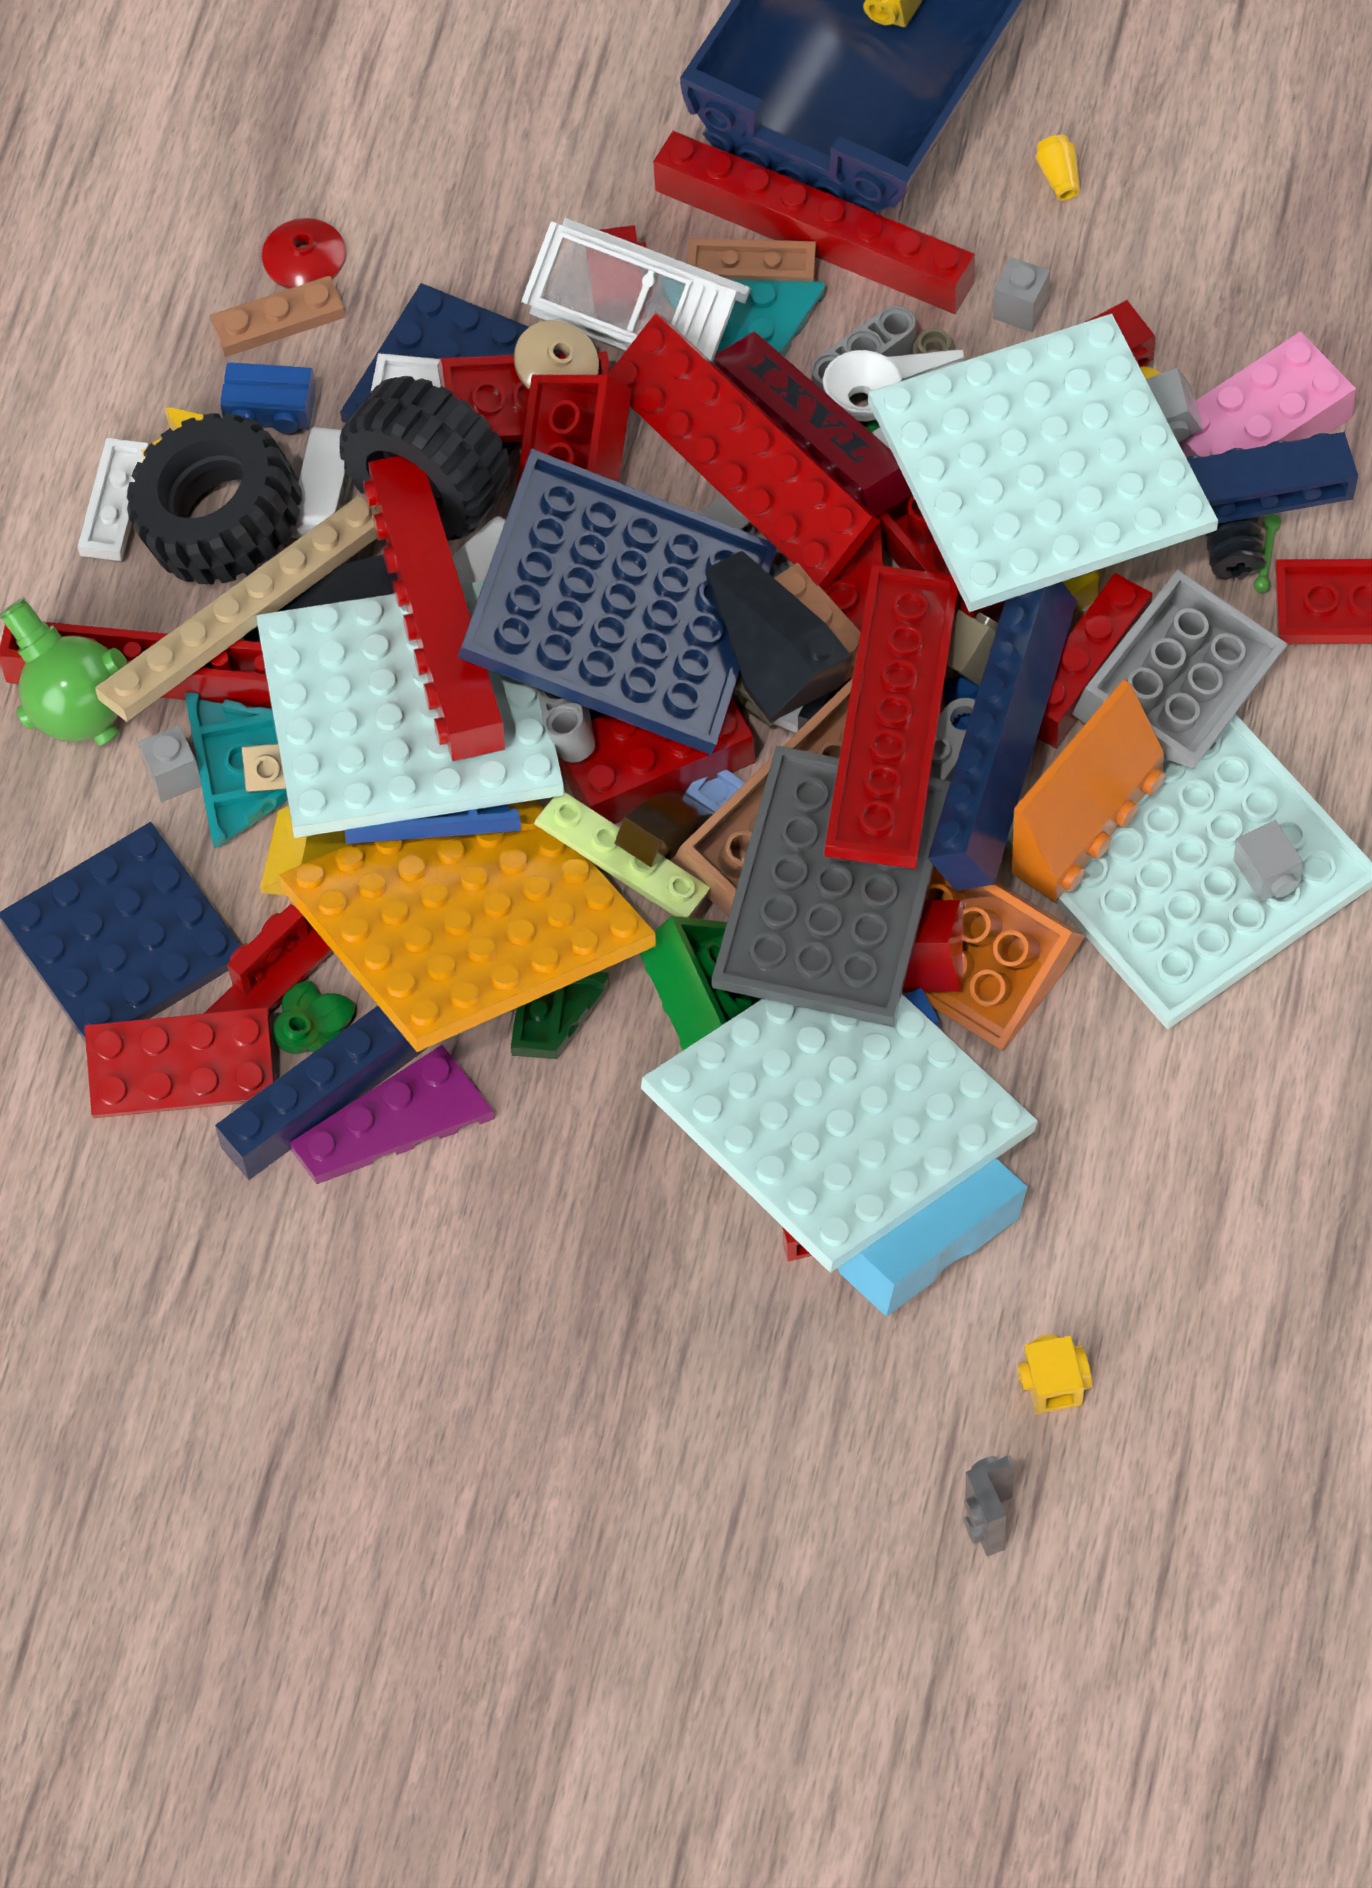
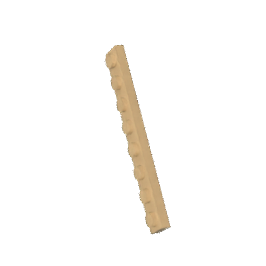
M359 495L96 686L98 700L128 722L257 627L256 615L277 612L374 541L377 535L373 514H378L377 508L374 506L368 507L367 501Z

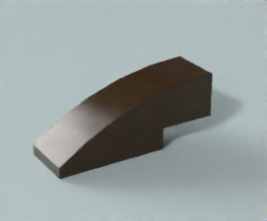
M665 791L640 804L624 817L614 844L649 867H652L663 857L670 861L676 855L680 846L715 812L682 791Z

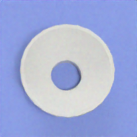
M855 350L846 352L830 362L823 377V391L857 421L876 420L870 405L866 407L855 406L849 401L850 396L861 392L868 394L870 391L901 382L902 376L897 366L886 356L867 350Z

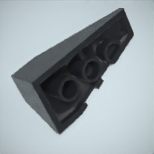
M743 550L706 568L705 575L719 616L724 619L730 637L729 645L732 654H736L742 672L741 680L744 689L770 723L843 685L851 660L850 653L822 619Z

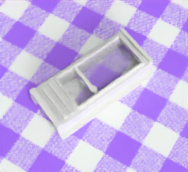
M564 218L562 225L551 221L521 302L532 306L529 312L531 315L544 320L567 322L582 330L587 336L625 351L656 312L665 317L713 362L735 300L745 304L751 288Z

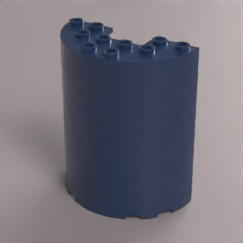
M731 0L681 75L680 86L688 112L690 114H697L706 128L702 134L713 147L880 214L883 209L888 207L894 208L901 201L1027 0H922L906 28L895 24L882 25L873 21L863 9L865 0Z

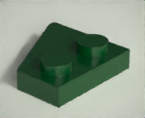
M596 972L517 1007L510 1047L512 1056L558 1059L609 987V973Z

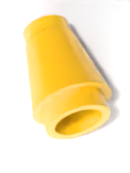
M1053 135L1043 139L1036 146L1038 153L1035 156V160L1055 193L1056 199L1067 201L1077 197L1081 190L1079 187L1075 144L1070 142L1066 135Z

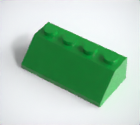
M670 916L654 931L656 933V946L640 953L645 964L646 973L654 983L662 1001L663 1010L669 1016L679 1037L682 1050H685L762 1000V998L712 988V976L727 922Z

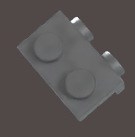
M1010 1455L1000 1459L997 1456L983 1458L974 1463L971 1470L966 1471L964 1504L968 1516H965L963 1519L972 1543L981 1542L986 1556L1005 1550L1006 1514L1001 1502L1013 1497L1014 1462Z

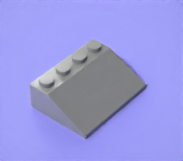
M1177 569L1085 687L1072 715L1086 724L1124 679L1132 685L1164 751V758L1195 768L1284 651L1287 643Z

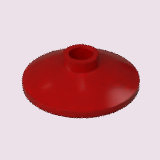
M299 218L281 224L269 234L262 248V262L266 273L278 285L288 289L327 276H331L333 280L341 271L346 258L345 244L340 233L330 224L313 218ZM307 245L304 248H298L299 246Z

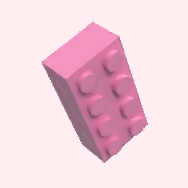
M1300 331L1197 399L1196 405L1203 430L1189 435L1187 439L1178 443L1185 457L1194 455L1204 457L1221 454L1233 448L1250 449L1266 446L1278 440L1289 442L1310 438L1318 433H1329L1352 418L1356 388Z

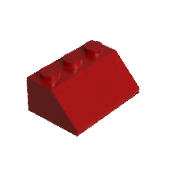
M532 374L516 489L531 449L619 482L632 389L609 375Z

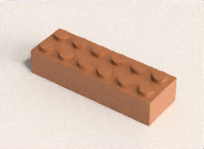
M853 678L782 747L840 758ZM773 756L680 846L672 860V863L710 887L706 896L728 917Z

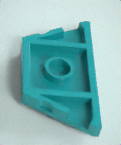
M662 277V293L665 298L668 297L676 312L686 283L670 277ZM732 280L750 287L751 290L745 304L735 300L716 354L755 331L785 357L791 348L792 339L799 335L808 323V315L817 301L821 303L824 299L825 282Z
M190 692L185 693L186 705L213 848H218L288 801L286 788L246 792L242 746L278 743L273 711L261 707L248 708L242 703L224 700L223 704L200 700L199 694Z

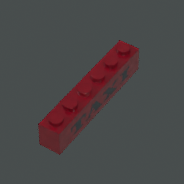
M755 331L714 356V364L875 517L912 495L891 449Z

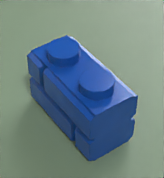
M228 362L226 364L220 399L223 418L225 413L241 415L243 419H252L262 427H273L281 433H293L297 429L310 430L312 408L314 407L316 395L313 368Z

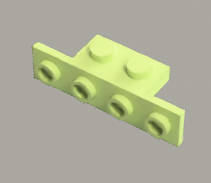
M565 792L563 796L553 797L535 820V825L676 917L689 918L710 890L709 886L665 857L654 866L649 867L614 844L620 828Z

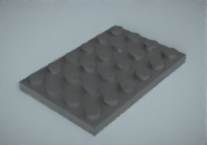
M776 745L712 976V988L893 1026L934 865L929 861L928 855L950 781L931 777L929 779L916 869L824 857L839 758Z

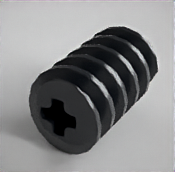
M1259 516L1218 523L1216 531L1205 534L1207 537V550L1210 553L1209 565L1214 575L1220 578H1237L1252 575L1265 567V557L1260 554L1263 551V542L1258 539L1261 536V528L1256 524Z

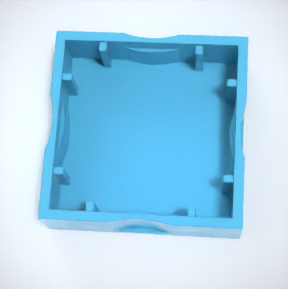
M994 1159L837 1269L850 1284L887 1317L932 1284L938 1275L950 1264L966 1255L974 1253L1017 1221L1020 1216L1027 1186L999 1160Z

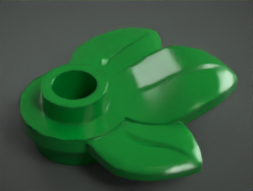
M312 981L300 982L289 989L283 996L281 1003L283 1013L274 1022L273 1036L278 1046L287 1053L301 1054L307 1050L314 1053L342 1032L341 1030L351 1021L356 1004L353 1000L341 994L326 993L320 996ZM291 1028H298L302 1031H294Z

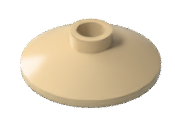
M547 320L530 326L520 336L514 350L516 372L522 383L529 390L532 374L597 375L599 360L593 342L582 330L567 322ZM553 350L563 352L567 358H557Z

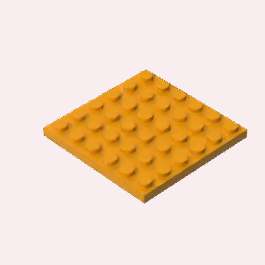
M536 800L507 804L511 810L516 808L519 812L521 831L352 843L279 874L280 888L416 1052L656 946V933L589 859L534 824L536 818L544 810Z

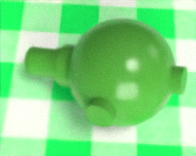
M24 597L0 613V618L2 617V621L17 639L16 643L20 647L17 652L25 662L19 680L21 705L17 708V714L22 724L29 729L36 727L47 736L61 741L78 742L93 738L98 746L105 744L116 736L120 730L114 721L119 715L98 700L95 687L128 664L121 651L116 648L108 650L99 642L87 637L61 636L53 625L48 627L45 621H41Z

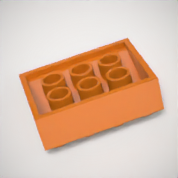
M1123 679L1014 808L1012 874L1054 902L1060 898L1065 890L1072 892L1078 886L1085 874V866L1092 858L1098 860L1104 855L1111 844V835L1119 826L1125 828L1130 824L1138 811V803L1146 794L1152 796L1159 789L1165 778V773L1162 772L1164 751L1132 685Z
M934 866L926 900H963V992L924 993L933 1008L1000 1050L1005 1051L1062 976L1086 935L996 880L994 885L955 891Z

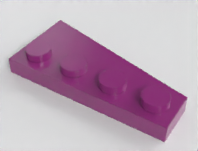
M440 1045L289 1144L293 1154L314 1182L319 1184L373 1164V1159L392 1152H396V1155L414 1149V1144L439 1136L440 1139L458 1133V1128L477 1121L479 1124L494 1120L495 1116L492 1108L443 1045Z

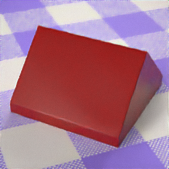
M925 900L902 992H912L919 988H922L924 992H963V900Z

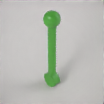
M1277 514L1266 515L1263 520V528L1266 530L1263 556L1266 563L1265 567L1260 570L1259 577L1253 583L1254 589L1259 593H1266L1271 587L1268 573L1274 535L1281 526V519Z

